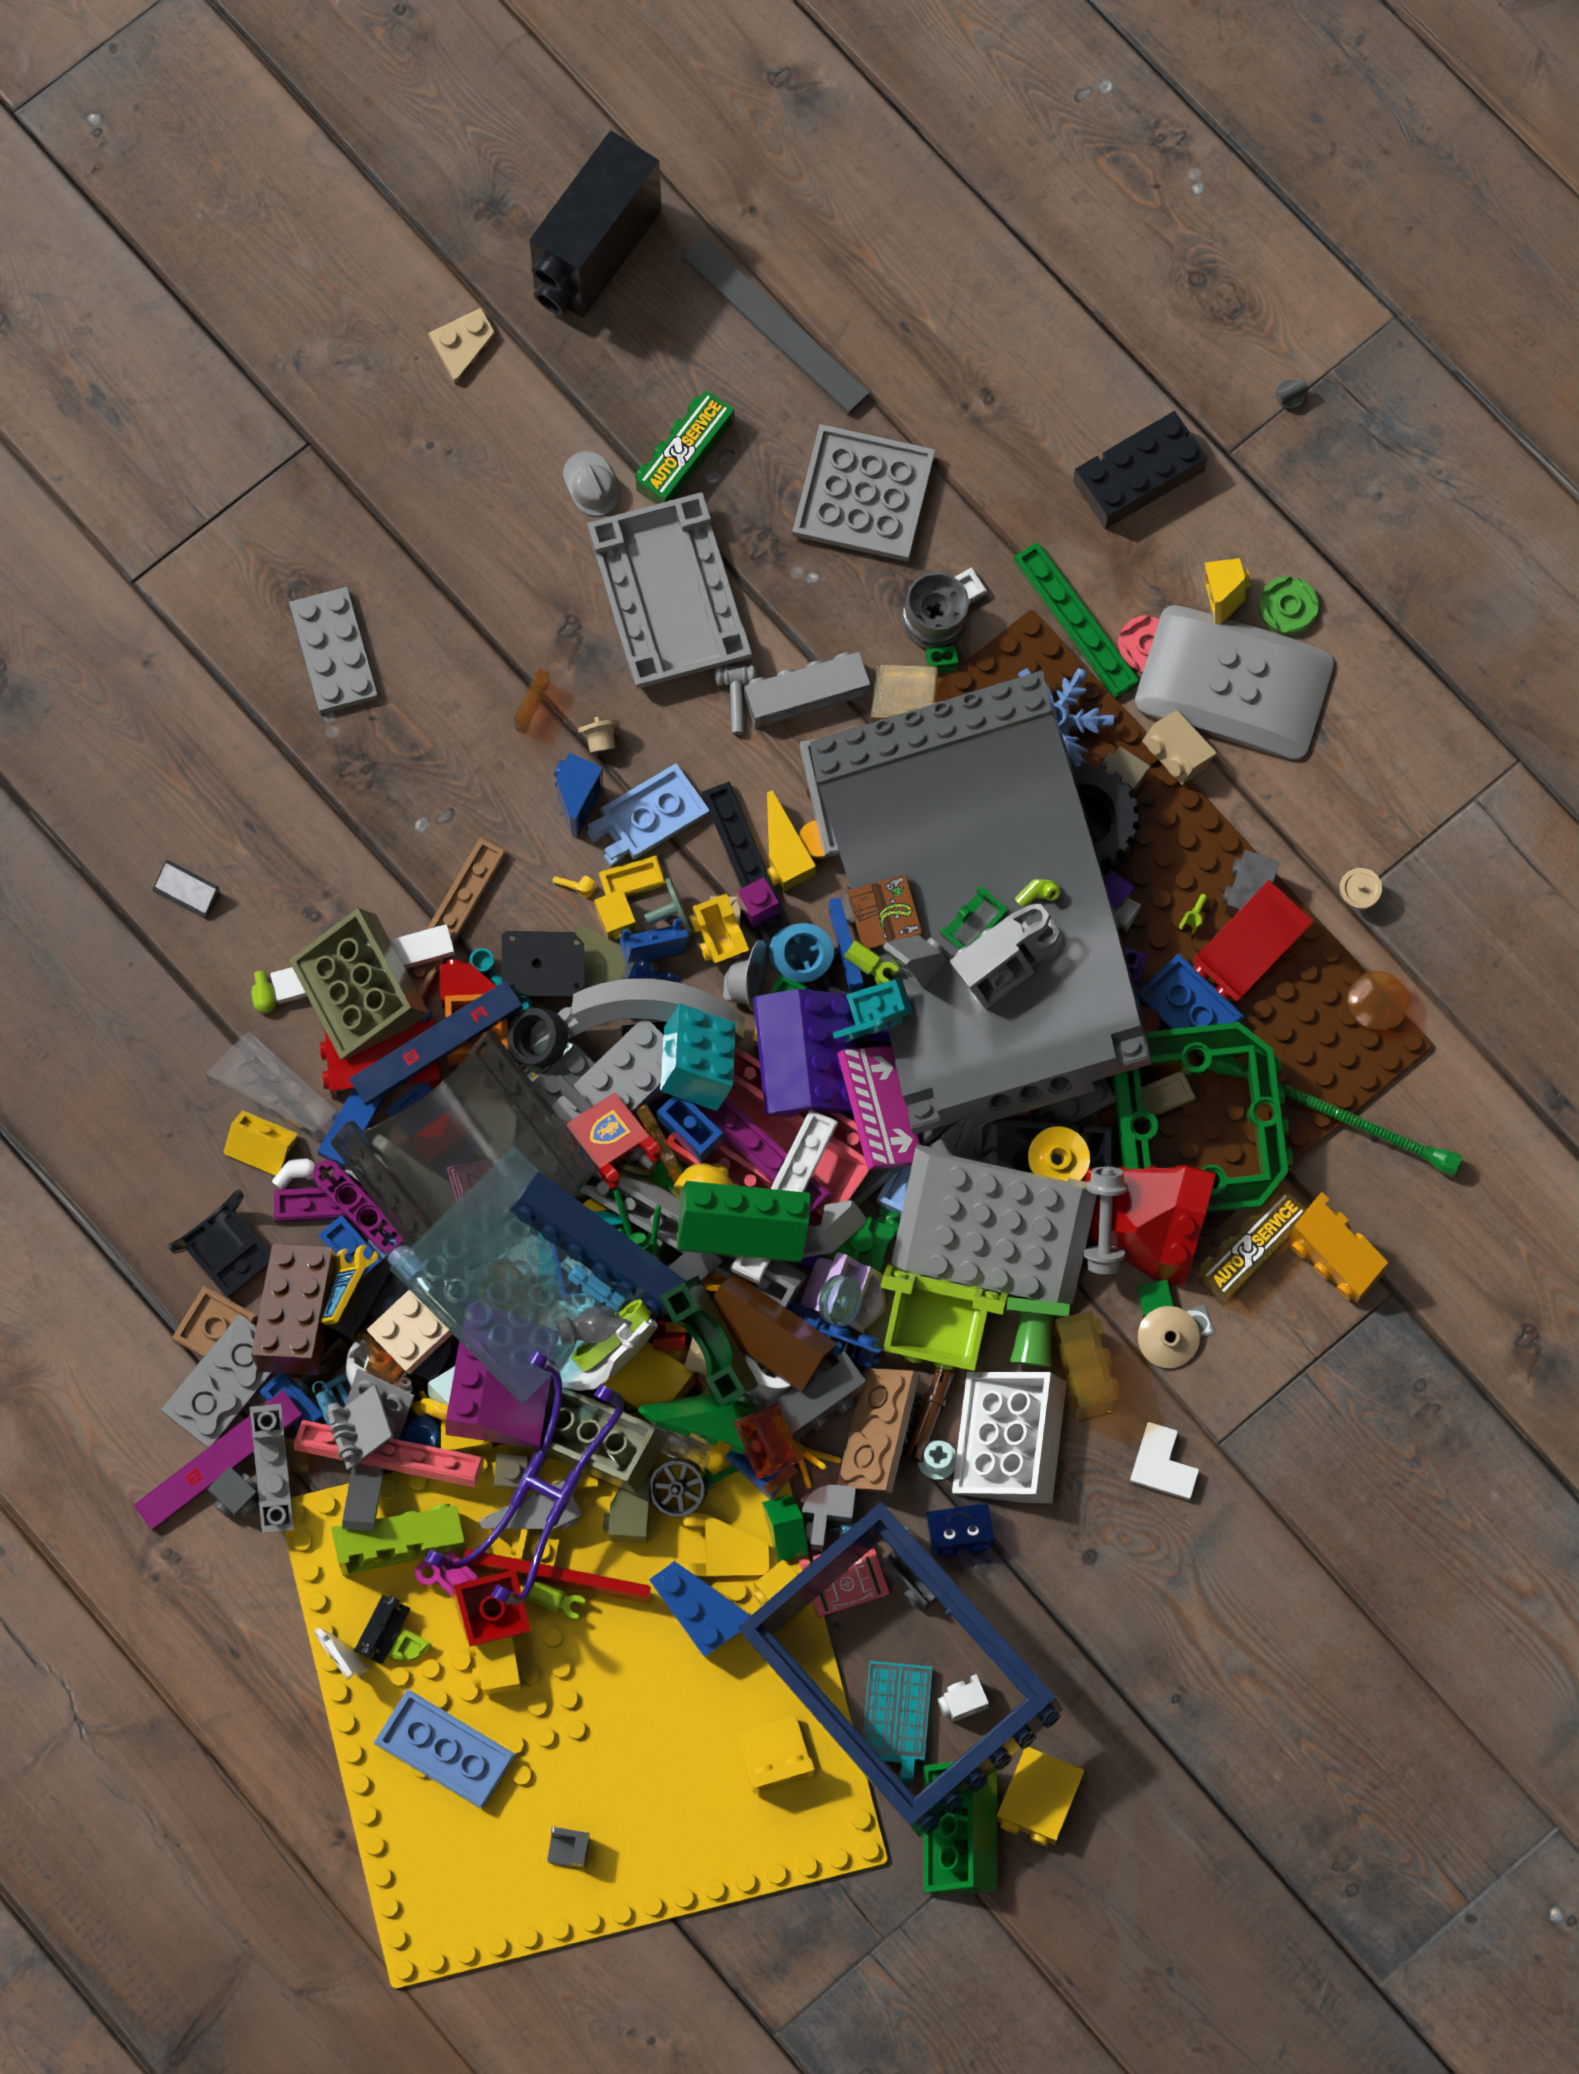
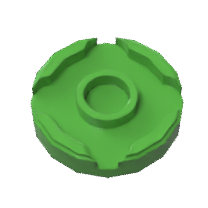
M1283 576L1272 580L1265 586L1259 599V613L1262 621L1270 630L1281 635H1296L1306 631L1313 625L1318 614L1319 600L1315 590L1306 581L1300 578L1298 580L1290 576Z

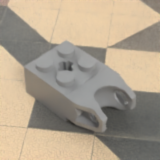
M1041 904L1028 905L1012 913L993 928L991 927L983 931L979 939L970 946L961 948L955 954V957L950 960L952 966L985 1010L1035 972L1032 967L1044 959L1058 943L1061 932L1053 921L1050 920L1051 916ZM1031 913H1042V921L1035 922L1030 926L1027 925V917ZM1046 928H1051L1053 936L1049 941L1040 942L1037 940L1045 932Z

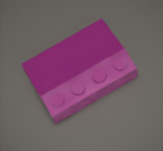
M466 1306L446 1415V1435L539 1449L552 1373L531 1364L527 1360L534 1350L554 1361L558 1332L498 1310Z

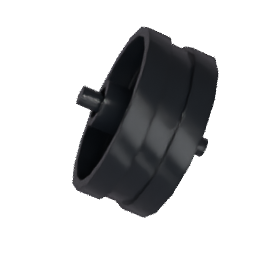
M676 1458L665 1462L654 1471L650 1480L649 1493L652 1502L661 1512L669 1516L682 1517L691 1514L704 1503L708 1495L709 1481L705 1471L698 1463L686 1458ZM683 1465L678 1479L669 1466ZM688 1468L692 1469L698 1478L688 1481L685 1478ZM663 1470L672 1483L658 1482V1478ZM701 1484L700 1496L689 1490L691 1485ZM657 1488L668 1489L669 1495L662 1500ZM683 1494L697 1503L685 1510ZM673 1497H677L679 1510L673 1509L666 1504Z

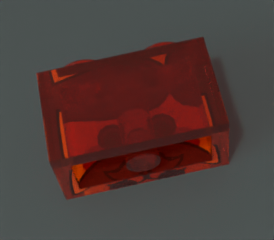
M778 1402L733 1421L758 1480L803 1461Z

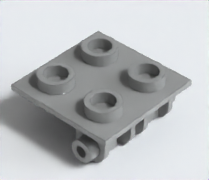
M358 1368L345 1407L374 1384L377 1385L393 1434L392 1438L399 1440L414 1397L411 1394L413 1389L411 1381L408 1378H400L392 1385Z
M375 1384L344 1408L340 1407L338 1403L330 1404L327 1407L326 1417L329 1419L330 1424L333 1425L330 1429L333 1434V1440L337 1443L338 1455L345 1462L347 1470L353 1468L393 1437L377 1385Z

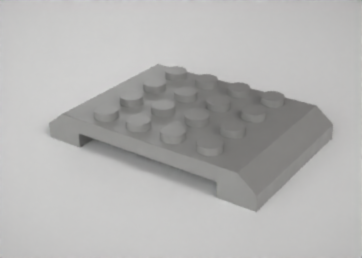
M703 492L587 523L592 547L636 689L752 658L747 636L739 618L713 533Z
M917 1144L891 1264L904 1271L1038 1301L1073 1304L1097 1194L1087 1191L1086 1184L1088 1182L1071 1178L1068 1181L1027 1173L946 1155L947 1151Z

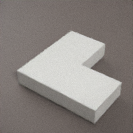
M1148 1422L1130 1483L1190 1501L1199 1469L1169 1460L1177 1430Z

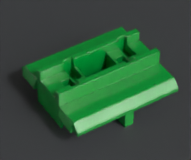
M868 1217L865 1224L833 1253H829V1257L835 1258L837 1252L846 1254L860 1264L870 1266L879 1272L884 1264V1257L890 1242H892L895 1228Z

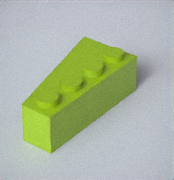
M440 1504L432 1507V1510L409 1511L399 1516L378 1518L375 1522L374 1531L342 1529V1525L331 1527L338 1564L343 1576L425 1558L430 1549L440 1554L447 1553L449 1550L452 1552L466 1549L457 1506L450 1507V1504Z

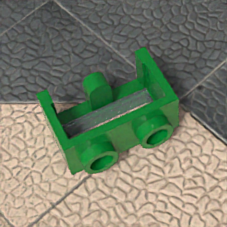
M981 885L976 889L977 894L971 901L957 911L955 919L947 928L943 926L940 930V935L957 950L970 946L979 939L983 931L996 926L1007 918L1006 916L1009 913L1008 908Z

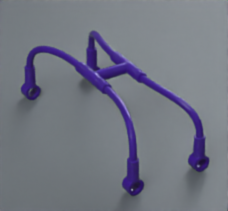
M534 1350L527 1361L552 1373L555 1384L554 1404L543 1442L538 1453L535 1452V1455H533L529 1466L510 1500L511 1505L490 1536L465 1558L453 1561L432 1549L429 1550L425 1558L426 1562L447 1571L469 1565L497 1540L509 1524L518 1507L521 1508L530 1489L547 1496L555 1502L545 1520L547 1523L538 1542L523 1591L518 1595L497 1584L491 1595L512 1606L521 1604L528 1598L551 1531L554 1526H557L582 1477L580 1474L624 1411L622 1396L608 1387L599 1384L594 1395L616 1406L613 1415L587 1448L574 1471H570L562 1489L537 1478L540 1468L545 1462V1454L550 1446L558 1423L563 1388L561 1374L555 1362Z

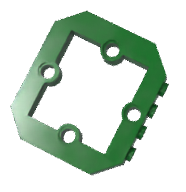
M1240 1022L1146 1032L1152 1063L1147 1066L1179 1063L1180 1069L1185 1074L1198 1076L1208 1069L1212 1059L1246 1056L1251 1105L1247 1111V1119L1249 1124L1255 1129L1260 1175L1227 1178L1224 1170L1217 1165H1207L1201 1169L1216 1173L1215 1177L1218 1180L1217 1188L1211 1191L1206 1214L1258 1209L1288 1173V1167L1292 1166L1291 1149L1285 1147L1284 1136L1289 1135L1288 1121L1286 1117L1282 1118L1280 1107L1285 1105L1283 1087H1278L1277 1075H1281L1279 1056L1274 1057L1273 1048ZM1198 1052L1203 1058V1064L1199 1067L1190 1065L1187 1060L1188 1053ZM1139 1068L1112 1076L1123 1167H1127V1169H1146L1147 1166H1151L1148 1141L1154 1137L1158 1130L1156 1117L1153 1113L1144 1110ZM1257 1107H1268L1272 1114L1269 1121L1260 1120L1256 1115ZM1135 1120H1145L1149 1124V1132L1144 1135L1138 1134L1133 1127Z

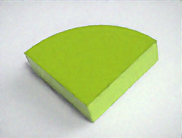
M403 1628L388 1657L397 1661H411L424 1655L432 1644Z

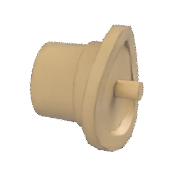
M594 717L595 723L578 728V733L585 732L590 753L615 749L613 733H615L614 728L620 726L618 720L601 721L600 717Z
M1355 868L1348 871L1342 877L1339 885L1343 900L1355 909H1367L1374 906L1382 892V882L1378 875L1372 870L1365 868Z

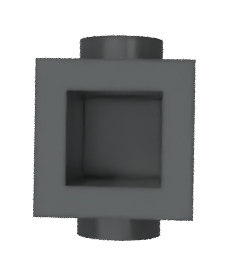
M230 1466L208 1488L210 1495L216 1500L213 1505L226 1518L230 1514L236 1520L242 1515L247 1517L258 1505L256 1501L259 1497L254 1490L257 1484L245 1473L239 1476Z

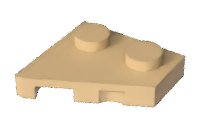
M481 308L428 333L430 341L454 384L460 381L463 372L470 364L476 361L480 351L487 347L495 337L494 331Z

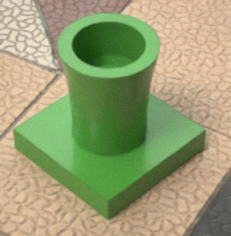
M1008 1297L1005 1313L1019 1315L1018 1330L1010 1362L1031 1366L1053 1367V1319L1067 1320L1070 1304Z

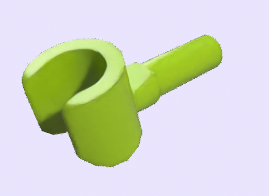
M1205 894L1200 895L1193 910L1185 914L1179 925L1180 929H1182L1184 924L1192 926L1193 931L1191 935L1196 933L1202 923L1200 914L1208 898Z

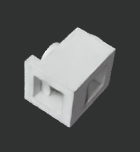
M977 1674L971 1676L970 1684L966 1685L964 1681L955 1683L947 1688L948 1692L944 1693L943 1697L937 1699L944 1717L949 1715L952 1723L988 1709L989 1704Z

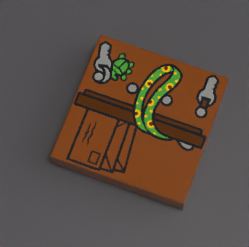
M906 874L847 891L861 943L868 949L885 945L889 941L923 933Z

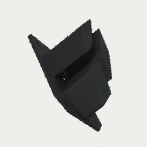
M505 931L501 935L502 983L507 981L516 996H528L529 998L542 996L573 997L574 993L581 991L585 986L584 942L575 932ZM514 936L515 940L511 941L509 937ZM578 940L579 945H575L574 941ZM540 960L542 966L538 969L534 968L533 966ZM579 984L580 988L575 989L574 985Z

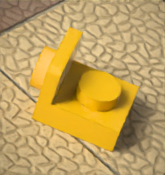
M521 1529L520 1537L514 1536L511 1555H516V1559L532 1562L541 1535L532 1534L526 1529ZM549 1537L540 1562L541 1564L555 1566L560 1539Z

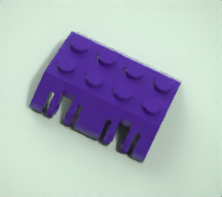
M795 989L753 998L765 1115L793 1117L804 1110L850 1114L847 1117L855 1122L837 1053L844 1049L862 1048V1040L859 1037L845 1042L844 1036L835 1039L833 1037V1032L855 1025L846 997L847 994Z

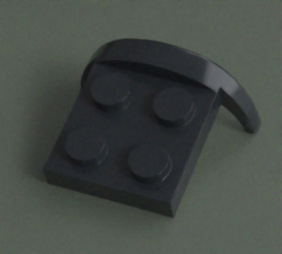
M240 1189L235 1190L217 1210L194 1229L168 1245L173 1254L187 1251L227 1299L268 1267L271 1253L236 1212L244 1198V1194Z

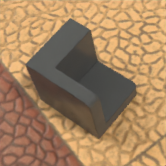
M552 1827L547 1857L548 1863L585 1869L590 1833Z

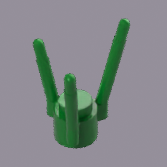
M617 1188L614 1189L613 1192L625 1233L621 1228L618 1231L653 1256L652 1253L659 1250L657 1239L661 1206L656 1205L651 1239L649 1240L643 1233L633 1234L620 1191Z

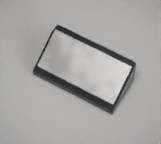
M166 860L153 887L155 893L205 919L221 894L217 885L169 860Z

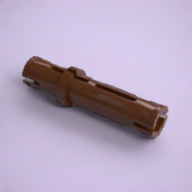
M942 1369L935 1370L928 1394L925 1393L923 1395L922 1401L924 1404L907 1450L904 1453V1457L912 1461L915 1458V1462H923L924 1452L929 1444L940 1411L945 1409L947 1404L945 1398L954 1375L948 1371H945L944 1374Z

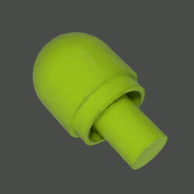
M265 970L254 972L256 985L252 986L251 991L253 1006L258 1012L267 1014L272 1012L277 1005L273 983H268Z

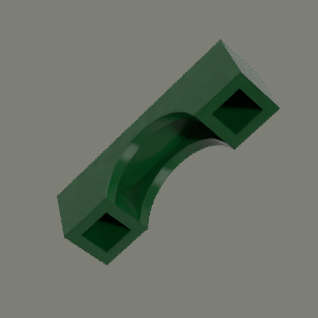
M699 1276L684 1281L659 1296L674 1324L688 1331L700 1347L707 1367L705 1380L720 1406L760 1386Z

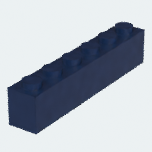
M539 1171L527 1183L509 1209L516 1214L521 1222L529 1224L539 1231L545 1240L555 1243L566 1251L571 1259L582 1263L590 1269L595 1277L605 1280L617 1289L621 1296L632 1301L642 1300L651 1311L650 1317L656 1318L659 1321L668 1314L659 1296L686 1281Z

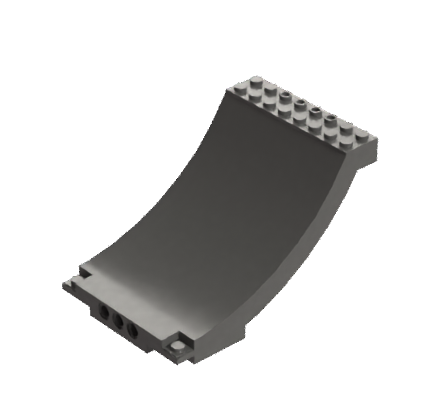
M1043 670L810 742L816 781L836 839L850 889H856L906 874L923 933L919 934V936L926 941L932 938L944 948L941 953L947 962L925 989L900 970L894 976L887 971L883 972V976L889 981L902 977L913 1013L902 1017L903 1023L888 1027L902 1096L907 1105L913 1135L972 1117L976 1126L1050 1105L1096 1091L1094 1081L1152 1064L1137 988L1130 971L1088 817L1057 720L1053 697ZM1045 879L1055 881L1060 886L1061 891L1058 899L1049 901L1036 898L1030 905L1041 904L1051 916L1050 920L1053 921L1061 932L1058 943L1044 959L1032 967L1035 972L985 1010L950 963V960L955 957L959 950L940 935V930L943 926L947 928L955 919L957 911L963 905L966 906L977 894L976 889L980 885L1008 908L1009 913L1006 916L1008 917L1023 908L1014 898L1032 880ZM986 904L957 939L965 946H969L997 913ZM1031 913L1027 917V925L1030 926L1035 922L1042 921V913ZM1046 928L1045 932L1037 940L1040 942L1049 941L1053 936V930ZM884 945L870 949L881 957L880 960L882 962L895 964L883 948Z

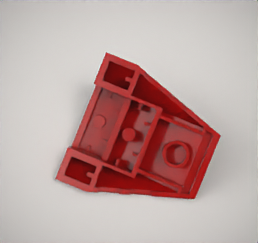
M1176 1165L1175 1168L1147 1166L1146 1169L1119 1167L1124 1172V1182L1128 1185V1191L1124 1194L1113 1196L1111 1246L1123 1249L1125 1251V1258L1123 1260L1151 1278L1159 1281L1167 1280L1170 1284L1184 1287L1205 1218L1216 1173L1187 1165ZM1095 1168L1087 1170L1085 1182L1091 1180V1172ZM1101 1195L1096 1197L1088 1237L1098 1244Z

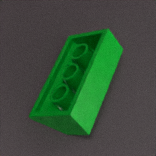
M686 1181L680 1190L677 1251L800 1263L809 1224L810 1193Z
M954 1762L925 1765L924 1789ZM997 1769L987 1777L989 1781L982 1789L977 1792L972 1790L963 1798L965 1802L957 1811L952 1814L947 1812L940 1818V1825L929 1835L924 1833V1893L979 1894L997 1891Z

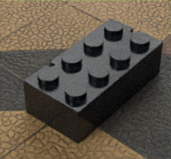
M1175 410L1103 452L1101 460L1096 456L1075 468L1073 483L1105 529L1205 471L1207 456L1193 436L1188 439L1190 431Z
M999 1119L986 1123L982 1127V1154H988L982 1159V1163L1033 1174L1029 1165L1028 1153L1034 1138L1045 1129L1066 1127L1077 1132L1086 1142L1090 1153L1088 1169L1111 1167V1127L1083 1126L1079 1130V1125ZM1059 1155L1052 1156L1053 1163L1057 1165L1062 1163ZM1086 1174L1084 1175V1177H1083L1080 1181H1084V1180H1085Z

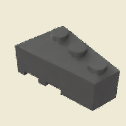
M845 1351L837 1356L838 1360L835 1365L824 1372L819 1369L802 1393L793 1387L763 1409L765 1429L780 1449L787 1444H790L791 1447L797 1445L806 1438L805 1433L813 1428L816 1431L821 1430L832 1421L830 1417L838 1412L844 1415L857 1405L855 1401L866 1380Z

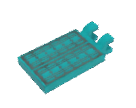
M870 1661L863 1738L883 1761L902 1763L901 1782L913 1784L915 1762H924L933 1667Z

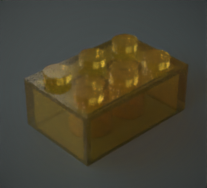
M1092 1311L1056 1319L1053 1337L1077 1422L1113 1414L1116 1403H1119L1120 1389L1116 1377L1111 1378L1110 1376L1112 1360L1108 1348H1102L1101 1337H1104V1332L1100 1319H1094Z

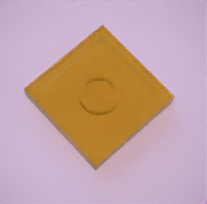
M878 665L871 712L872 722L934 704L938 677L937 667Z

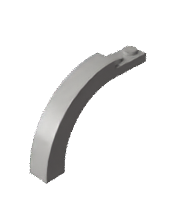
M625 979L601 983L574 993L572 1006L566 1007L557 1013L565 1022L568 1039L596 1025L615 1020L643 1018L668 1022L678 1004L682 1003L736 1023L735 1044L744 1040L745 1018L734 1008L705 991L666 980ZM543 1020L531 1027L530 1048L537 1055L546 1049L549 1042L550 1033L548 1025Z

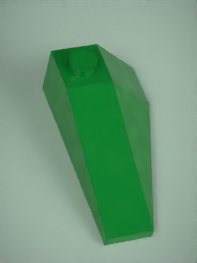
M710 1393L642 1405L638 1410L656 1427L687 1437L692 1432L697 1437L715 1446L718 1440L732 1445V1451L753 1456L752 1450L756 1449L752 1445L748 1434L737 1426L736 1423L755 1415L761 1440L767 1450L764 1413L753 1402L754 1397L748 1393L723 1406H720L714 1394Z

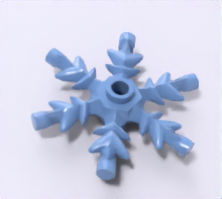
M1026 668L1023 671L1019 672L1018 676L1022 677L1031 673L1029 669ZM1080 668L1075 672L1071 682L1067 678H1063V693L1057 690L1060 700L1054 703L1067 752L1075 767L1080 766L1081 761H1085L1081 754L1087 753V749L1074 743L1079 738L1069 736V729L1077 726L1084 733V727L1094 733H1099L1097 726H1114V715L1097 716L1098 708L1089 711L1085 715L1084 710L1081 709L1076 716L1068 711L1069 705L1079 703L1074 698L1087 691V689L1080 688V686L1088 676V673Z

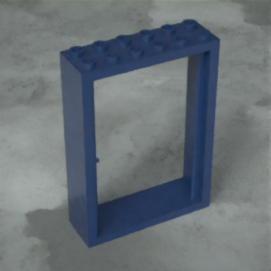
M882 1502L738 1627L746 1640L918 1837L923 1833L926 1835L932 1833L940 1825V1818L947 1812L952 1814L964 1804L963 1798L972 1790L977 1792L988 1783L989 1779L987 1777L996 1769L1001 1771L1007 1767L1013 1760L1011 1756L1018 1749L1025 1750L1037 1739L1035 1734L1044 1726L1047 1729L1052 1727L1060 1719L1061 1715L1059 1713L1063 1711L1055 1695ZM882 1539L890 1545L947 1609L945 1613L948 1617L952 1615L1026 1698L916 1797L773 1636Z

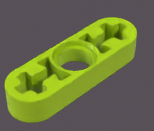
M638 1299L628 1304L615 1315V1318L632 1321L629 1330L634 1333L644 1321L646 1322L649 1319L651 1311L642 1300ZM613 1334L601 1343L584 1342L573 1352L571 1359L581 1371H587L619 1346L621 1341L616 1334Z

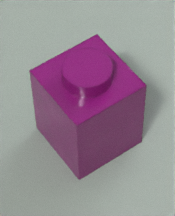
M764 877L737 891V903L752 928L779 914V902Z

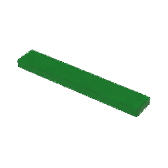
M1038 541L1015 555L1013 562L1111 695L1118 699L1137 687L1140 680Z

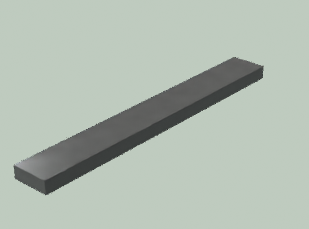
M705 238L700 240L683 256V261L848 416L870 396V392Z

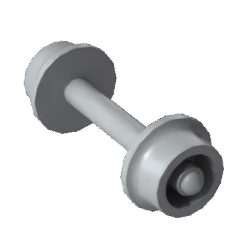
M1109 1166L1098 1167L1092 1170L1091 1180L1086 1184V1189L1093 1194L1101 1195L1099 1245L1085 1248L1084 1257L1088 1259L1089 1271L1103 1275L1114 1274L1120 1270L1121 1260L1125 1258V1251L1119 1247L1111 1246L1113 1196L1126 1193L1128 1185L1124 1182L1123 1170Z

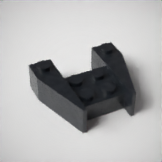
M402 1241V1242H401L400 1244H398L395 1248H397V1247H399V1246L408 1245V1243L405 1242V1241ZM389 1254L358 1281L338 1322L326 1325L332 1332L353 1344L360 1340L372 1318L377 1320L410 1289L388 1262ZM462 1272L454 1284L457 1287V1292L453 1295H449L441 1285L431 1286L435 1292L428 1298L425 1297L419 1288H414L455 1331L410 1374L427 1384L448 1371L453 1362L469 1283L467 1276Z

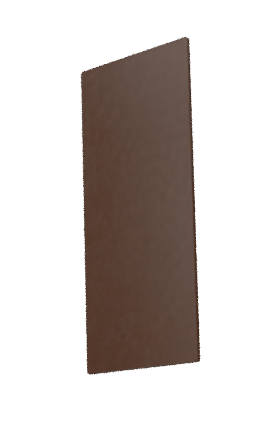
M1029 610L902 713L1019 678L1018 673L1026 668L1029 669L1031 674L1043 670L1053 701L1056 703L1060 700L1057 690L1063 693V678H1067L1071 682L1078 668L1088 673V676L1080 686V688H1085L1087 691L1074 698L1079 703L1069 705L1068 711L1076 716L1081 709L1084 710L1085 715L1089 711L1098 708L1097 716L1114 715V726H1097L1099 733H1094L1084 727V733L1077 726L1069 729V736L1079 738L1074 743L1087 749V753L1081 754L1083 759L1090 761V767L1098 768L1099 763L1102 764L1110 752L1115 754L1117 749L1122 747L1150 765L1148 777L1133 796V798H1138L1140 804L1141 825L1139 835L1129 859H1125L1123 866L1116 871L1117 874L1135 888L1129 899L1141 904V908L1128 931L1125 932L1119 929L1124 948L1147 954L1146 967L1139 987L1140 990L1178 953L1192 967L1196 965L1193 961L1194 957L1233 918L1224 914L1227 904L1222 903L1226 886L1233 887L1236 878L1231 875L1235 859H1242L1245 850L1257 852L1190 780L1181 785L1142 742L1147 734L1145 730L1035 611ZM808 788V789H807V796H808V798L811 800L810 792H809V788ZM1082 799L1095 843L1100 842L1109 833V817L1099 805ZM1276 874L1273 883L1312 918L1314 922L1237 1002L1233 998L1229 1002L1244 1016L1240 1023L1273 1048L1274 1057L1279 1056L1281 1064V1075H1277L1279 1083H1285L1286 1086L1289 1085L1293 1089L1296 1088L1297 1091H1303L1304 1094L1308 1093V1096H1314L1315 1099L1319 1098V1100L1321 1099L1322 1102L1326 1101V1104L1329 1103V1105L1333 1104V1107L1337 1106L1340 1110L1344 1109V1112H1351L1352 1115L1428 1052L1431 1048V1042ZM1205 894L1208 898L1200 914L1202 923L1196 933L1191 935L1193 931L1192 926L1184 924L1182 929H1180L1179 925L1185 914L1193 910L1200 895ZM1211 977L1207 979L1215 989L1219 986ZM1140 1003L1146 1032L1168 1030ZM1192 1052L1188 1053L1187 1060L1190 1065L1199 1067L1203 1064V1058L1200 1060ZM1246 1056L1234 1057L1237 1061L1244 1063V1066L1247 1068ZM1179 1063L1140 1067L1141 1087L1182 1071ZM1208 1069L1198 1076L1185 1074L1194 1093L1195 1101L1155 1116L1158 1122V1130L1154 1137L1148 1141L1151 1166L1175 1168L1176 1165H1187L1201 1169L1207 1165H1217L1224 1170L1227 1178L1260 1175L1255 1129L1249 1124L1247 1119V1111L1251 1105L1249 1081L1247 1078L1217 1074ZM1112 1076L1106 1077L1105 1079L1114 1094ZM1285 1096V1105L1280 1107L1282 1118L1286 1117L1288 1121L1289 1135L1284 1136L1285 1147L1291 1149L1292 1165L1343 1122ZM1114 1104L1094 1116L1104 1127H1111V1135L1120 1144L1116 1105ZM1259 1106L1256 1109V1115L1260 1120L1269 1121L1272 1114L1268 1107ZM1137 1120L1134 1121L1133 1127L1138 1134L1144 1135L1149 1132V1124L1146 1121L1140 1123ZM1216 1177L1214 1179L1212 1189H1215L1218 1186V1180ZM1237 1211L1205 1214L1200 1234L1203 1236L1209 1235Z

